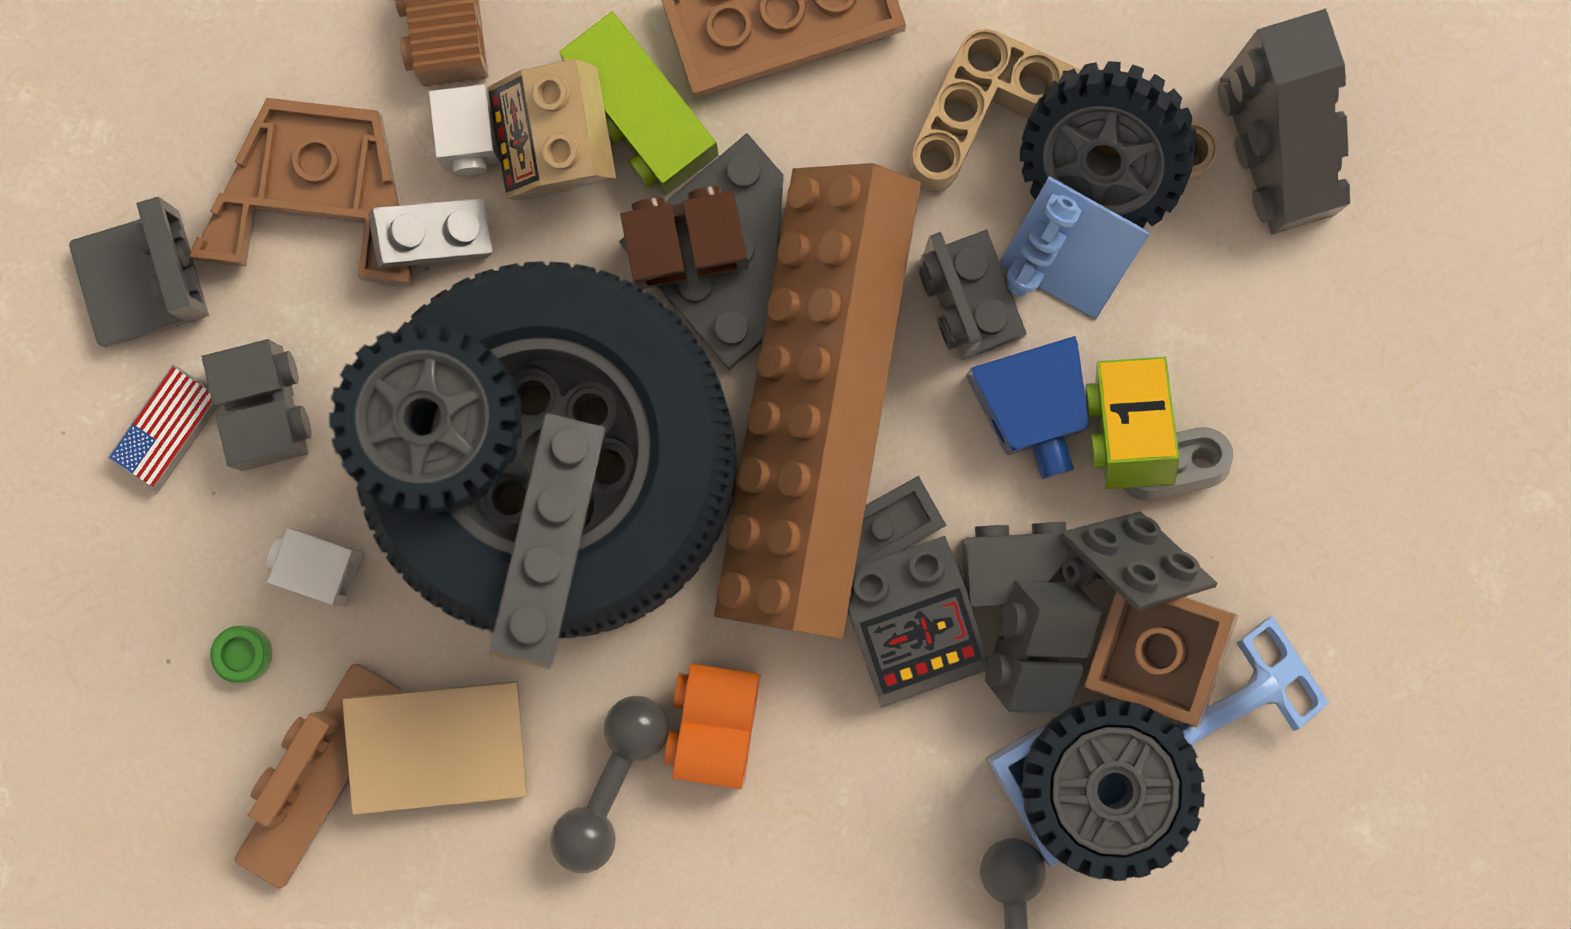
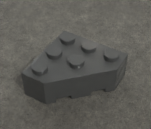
M1327 9L1257 29L1221 76V84L1218 85V98L1226 116H1233L1239 134L1235 138L1236 153L1241 166L1244 169L1250 168L1256 189L1253 190L1252 198L1257 216L1261 222H1268L1271 234L1273 235L1335 216L1350 204V184L1346 179L1338 180V172L1342 167V157L1349 156L1347 116L1343 111L1335 112V104L1339 99V88L1346 86L1345 63Z

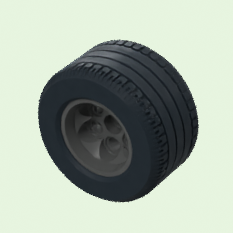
M544 261L525 262L523 266L515 263L500 266L498 271H494L492 268L475 274L473 279L467 277L451 285L452 289L449 291L444 289L430 299L431 303L428 305L423 304L411 315L412 319L408 323L405 321L401 327L408 325L426 327V324L440 325L447 329H455L472 337L488 348L501 361L516 386L520 401H522L523 395L528 389L534 386H543L548 388L550 392V402L545 411L538 415L525 414L522 409V437L518 439L516 447L518 452L513 463H509L505 470L506 475L498 484H494L487 490L488 493L482 498L467 503L465 507L441 511V513L411 512L388 505L368 494L360 486L356 487L360 505L366 508L363 514L370 530H375L373 537L383 553H388L386 559L397 573L403 574L402 579L415 592L420 591L421 597L433 606L441 607L442 612L457 620H464L468 625L482 630L487 629L494 633L522 513L521 510L517 514L505 515L499 507V494L503 488L514 483L521 484L527 492L545 413L579 421L578 411L581 405L587 400L595 398L606 402L608 408L605 421L599 425L606 427L599 459L607 454L620 455L625 462V472L622 478L613 484H602L598 482L596 476L594 477L558 639L585 637L600 634V632L604 631L608 632L623 627L624 624L632 623L644 617L646 613L653 612L666 603L665 601L668 598H672L684 587L683 585L687 581L692 579L700 569L699 566L702 562L706 561L713 550L712 546L717 542L724 527L723 523L727 519L735 486L736 444L732 420L715 369L712 367L711 361L703 347L698 344L696 337L686 325L682 324L681 319L668 307L664 308L663 303L650 293H643L641 287L626 279L620 281L618 276L606 271L599 270L596 273L593 267L579 264L571 267L570 263L551 261L548 265ZM426 404L417 410L414 415L413 426L419 436H426L437 430L442 419L439 406L437 404Z

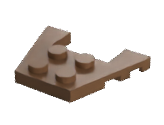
M266 98L235 160V163L238 165L224 193L218 194L210 210L213 215L202 237L196 238L191 248L190 257L196 261L246 267L255 210L365 222L358 277L364 281L412 286L413 273L411 266L378 269L368 214L372 208L399 206L382 115L377 110Z

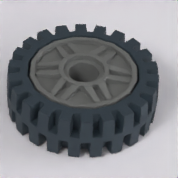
M1102 699L1073 706L1063 711L1061 715L1053 718L1044 726L1045 729L1039 736H1036L1030 746L1031 750L1028 758H1025L1022 770L1023 783H1021V795L1027 819L1035 835L1050 854L1071 869L1089 877L1112 881H1127V878H1142L1151 875L1150 871L1156 868L1163 869L1173 862L1171 858L1177 852L1182 853L1190 843L1187 840L1192 831H1197L1201 821L1198 818L1200 807L1204 808L1205 794L1202 792L1201 783L1205 781L1202 768L1197 764L1196 758L1198 756L1193 746L1187 742L1184 737L1185 735L1176 725L1163 715L1141 704L1125 700ZM1119 773L1124 778L1126 784L1123 798L1112 805L1103 804L1098 796V785L1101 779L1107 774Z

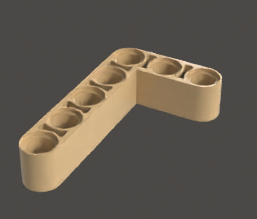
M980 29L970 33L962 42L914 144L909 165L911 178L921 182L920 188L925 191L939 192L947 189L956 180L992 102L1029 118L1036 103L1043 94L1033 95L1027 93L1020 85L1019 79L1030 74L1037 75L1044 80L1048 87L1054 80L1058 83L1062 75L1073 68L1077 74L1081 69L994 30ZM975 52H986L994 58L997 67L991 71H979L972 67L968 57ZM953 101L965 102L971 107L974 117L965 122H957L948 117L944 107ZM1193 120L1191 128H1196L1197 141L1195 149L1199 154L1200 161L1198 165L1193 166L1187 185L1201 178L1215 161L1218 153L1217 139L1212 131ZM1097 146L1100 151L1108 155H1119L1110 146ZM928 151H941L947 155L951 166L944 172H931L922 164L921 156Z

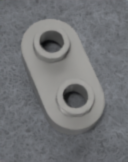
M1199 427L1176 432L1179 464L1175 485L1123 489L1134 498L1156 500L1214 487L1223 482L1229 474L1233 460V448L1230 441L1221 432L1212 428ZM1196 458H1204L1211 463V466L1200 468L1192 461Z

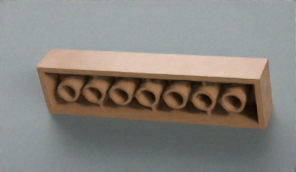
M875 163L792 169L761 351L758 358L752 402L748 414L742 459L738 471L733 510L728 528L721 578L717 590L714 617L843 639L921 182Z

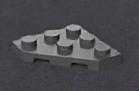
M748 133L670 197L666 204H681L683 200H688L687 194L703 187L719 186L722 193L734 190L749 268L699 278L686 221L676 223L688 281L658 286V289L729 371L762 343L779 245L784 176ZM623 237L619 242L627 252L625 237Z

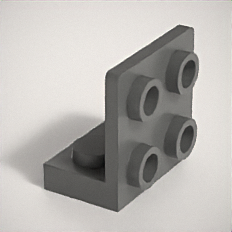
M159 196L136 203L140 215L139 220L73 239L69 243L96 342L102 347H110L209 316L194 260L190 257L191 250L180 212Z
M986 229L948 244L945 243L941 232L930 235L924 253L921 255L922 264L918 265V272L928 297L938 296L942 307V316L937 318L947 348L950 350L957 347L961 360L1025 337L1027 334L1012 293L1007 288V280L988 230Z

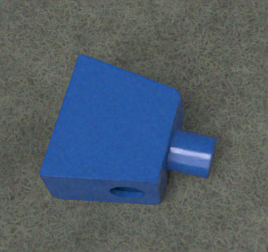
M1076 336L970 368L967 373L968 382L1007 455L1032 448L1041 479L1074 470L1065 438L1082 433L1089 428Z

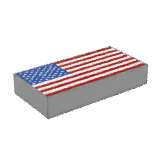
M172 365L107 458L152 489L160 491L217 409L212 404L209 387L181 368Z

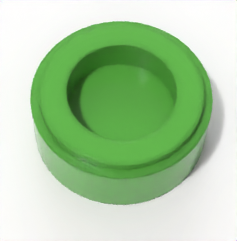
M233 626L225 629L215 638L210 651V659L214 670L224 680L233 683L251 682L260 678L269 668L272 660V647L269 639L260 630L250 626Z

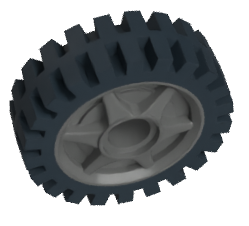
M1108 61L1103 70H1099L1097 62L1084 64L1078 74L1074 68L1064 73L1059 82L1057 83L1054 80L1039 98L1029 116L1021 139L1023 142L1020 148V161L1024 162L1021 172L1025 183L1033 181L1030 194L1036 200L1050 176L1141 228H1144L1146 222L1154 226L1163 219L1166 211L1170 213L1177 205L1180 196L1183 195L1193 168L1197 141L1196 128H1191L1193 117L1189 108H1180L1182 97L1174 88L1166 93L1163 90L1165 80L1156 74L1149 81L1142 78L1144 68L1133 64L1128 72L1121 71V62ZM1097 146H1110L1119 155H1107L1101 152Z
M426 324V327H418L416 325L400 327L401 331L395 333L387 331L377 336V342L373 345L368 346L365 344L355 353L358 357L352 365L346 364L340 373V376L343 378L339 388L334 387L331 401L335 403L334 413H329V427L334 430L335 438L331 439L334 450L343 461L341 465L347 474L354 478L358 483L357 485L368 494L388 505L420 513H441V511L465 507L467 503L482 498L488 493L487 490L494 484H498L506 475L505 470L509 463H513L518 452L516 447L518 439L522 437L523 428L521 423L522 407L516 386L504 365L488 348L472 337L455 329L451 330L440 325ZM426 404H437L442 414L439 427L429 435L419 436L413 426L415 413Z

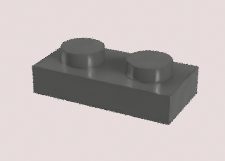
M919 476L866 505L855 567L902 551L947 526Z

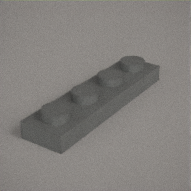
M545 413L488 656L551 669L606 427Z

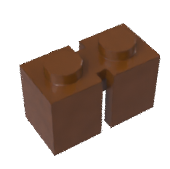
M719 186L695 189L687 194L688 200H683V203L676 205L666 204L665 198L661 197L643 199L631 205L632 211L620 213L634 284L643 290L688 281L676 223L686 221L699 278L748 269V259L734 190L722 193Z

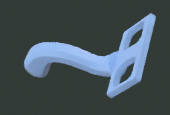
M1273 616L1264 620L1237 642V645L1254 669L1249 682L1239 691L1208 706L1203 722L1198 727L1183 722L1176 725L1185 735L1184 737L1187 742L1192 746L1212 732L1265 704H1276L1292 730L1295 731L1300 729L1329 703ZM1264 630L1269 633L1281 652L1280 660L1271 667L1265 664L1253 643L1254 638ZM1295 679L1301 682L1312 700L1311 709L1303 716L1296 712L1285 693L1286 686Z

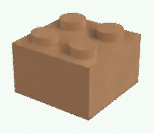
M1116 591L1084 687L1119 700L1141 704L1161 715L1198 727L1203 722L1239 615L1188 597H1182L1137 611Z

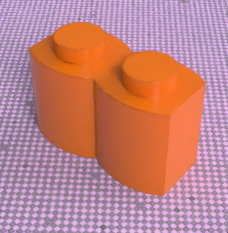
M693 663L690 664L689 675L678 674L673 707L683 709L680 731H669L664 757V765L674 766L672 779L735 789L743 788L761 674Z

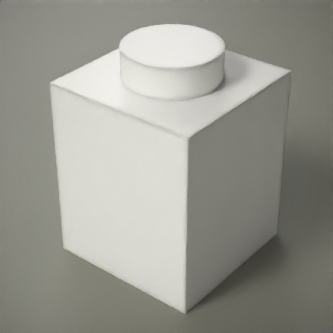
M483 84L429 91L436 158L445 170H453V173L458 176H473L487 172V165L501 164L487 86Z
M287 528L284 537H277L269 551L266 567L271 570L267 583L330 605L345 606L364 552L300 530Z

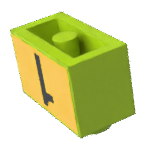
M1167 357L1097 361L1095 383L1085 385V398L1088 418L1098 417L1099 434H1091V458L1093 469L1103 468L1105 489L1175 485L1179 464V451Z

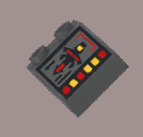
M945 535L855 567L847 613L881 708L985 671L988 657L966 587Z

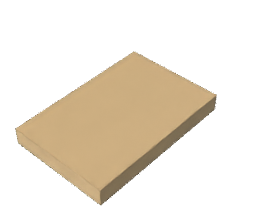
M518 681L352 696L342 699L352 815L527 797Z

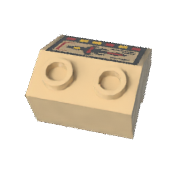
M575 58L522 69L488 86L507 199L523 200L569 191L572 187L616 179L598 67L596 65Z

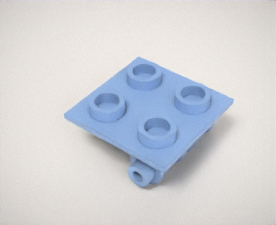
M1049 176L1002 257L1000 265L1008 270L1007 279L1009 281L1007 288L1013 294L1023 297L1028 292H1033L1039 287L1090 317L1097 319L1150 232Z

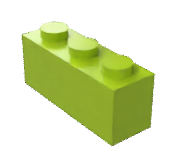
M613 11L559 51L562 61L576 58L598 67L610 141L614 145L621 139L635 155L628 163L647 188L657 183L664 194L668 195L719 156L715 139Z

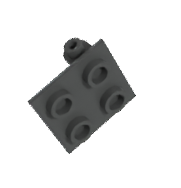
M1141 511L1062 531L1060 535L1072 547L1066 562L1062 565V575L1068 583L1084 587L1097 580V577L1101 580H1106L1137 611L1215 588L1218 584L1200 567L1199 562L1192 555L1178 547L1161 531L1157 522L1145 516Z

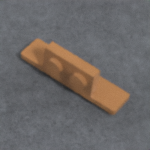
M352 664L323 711L309 713L306 719L300 716L294 721L282 740L281 747L287 751L277 768L268 767L260 776L251 792L250 797L255 799L256 802L248 817L255 820L256 823L235 856L237 864L276 888H282L288 884L349 782L342 699L352 696L402 692L399 687L360 664Z

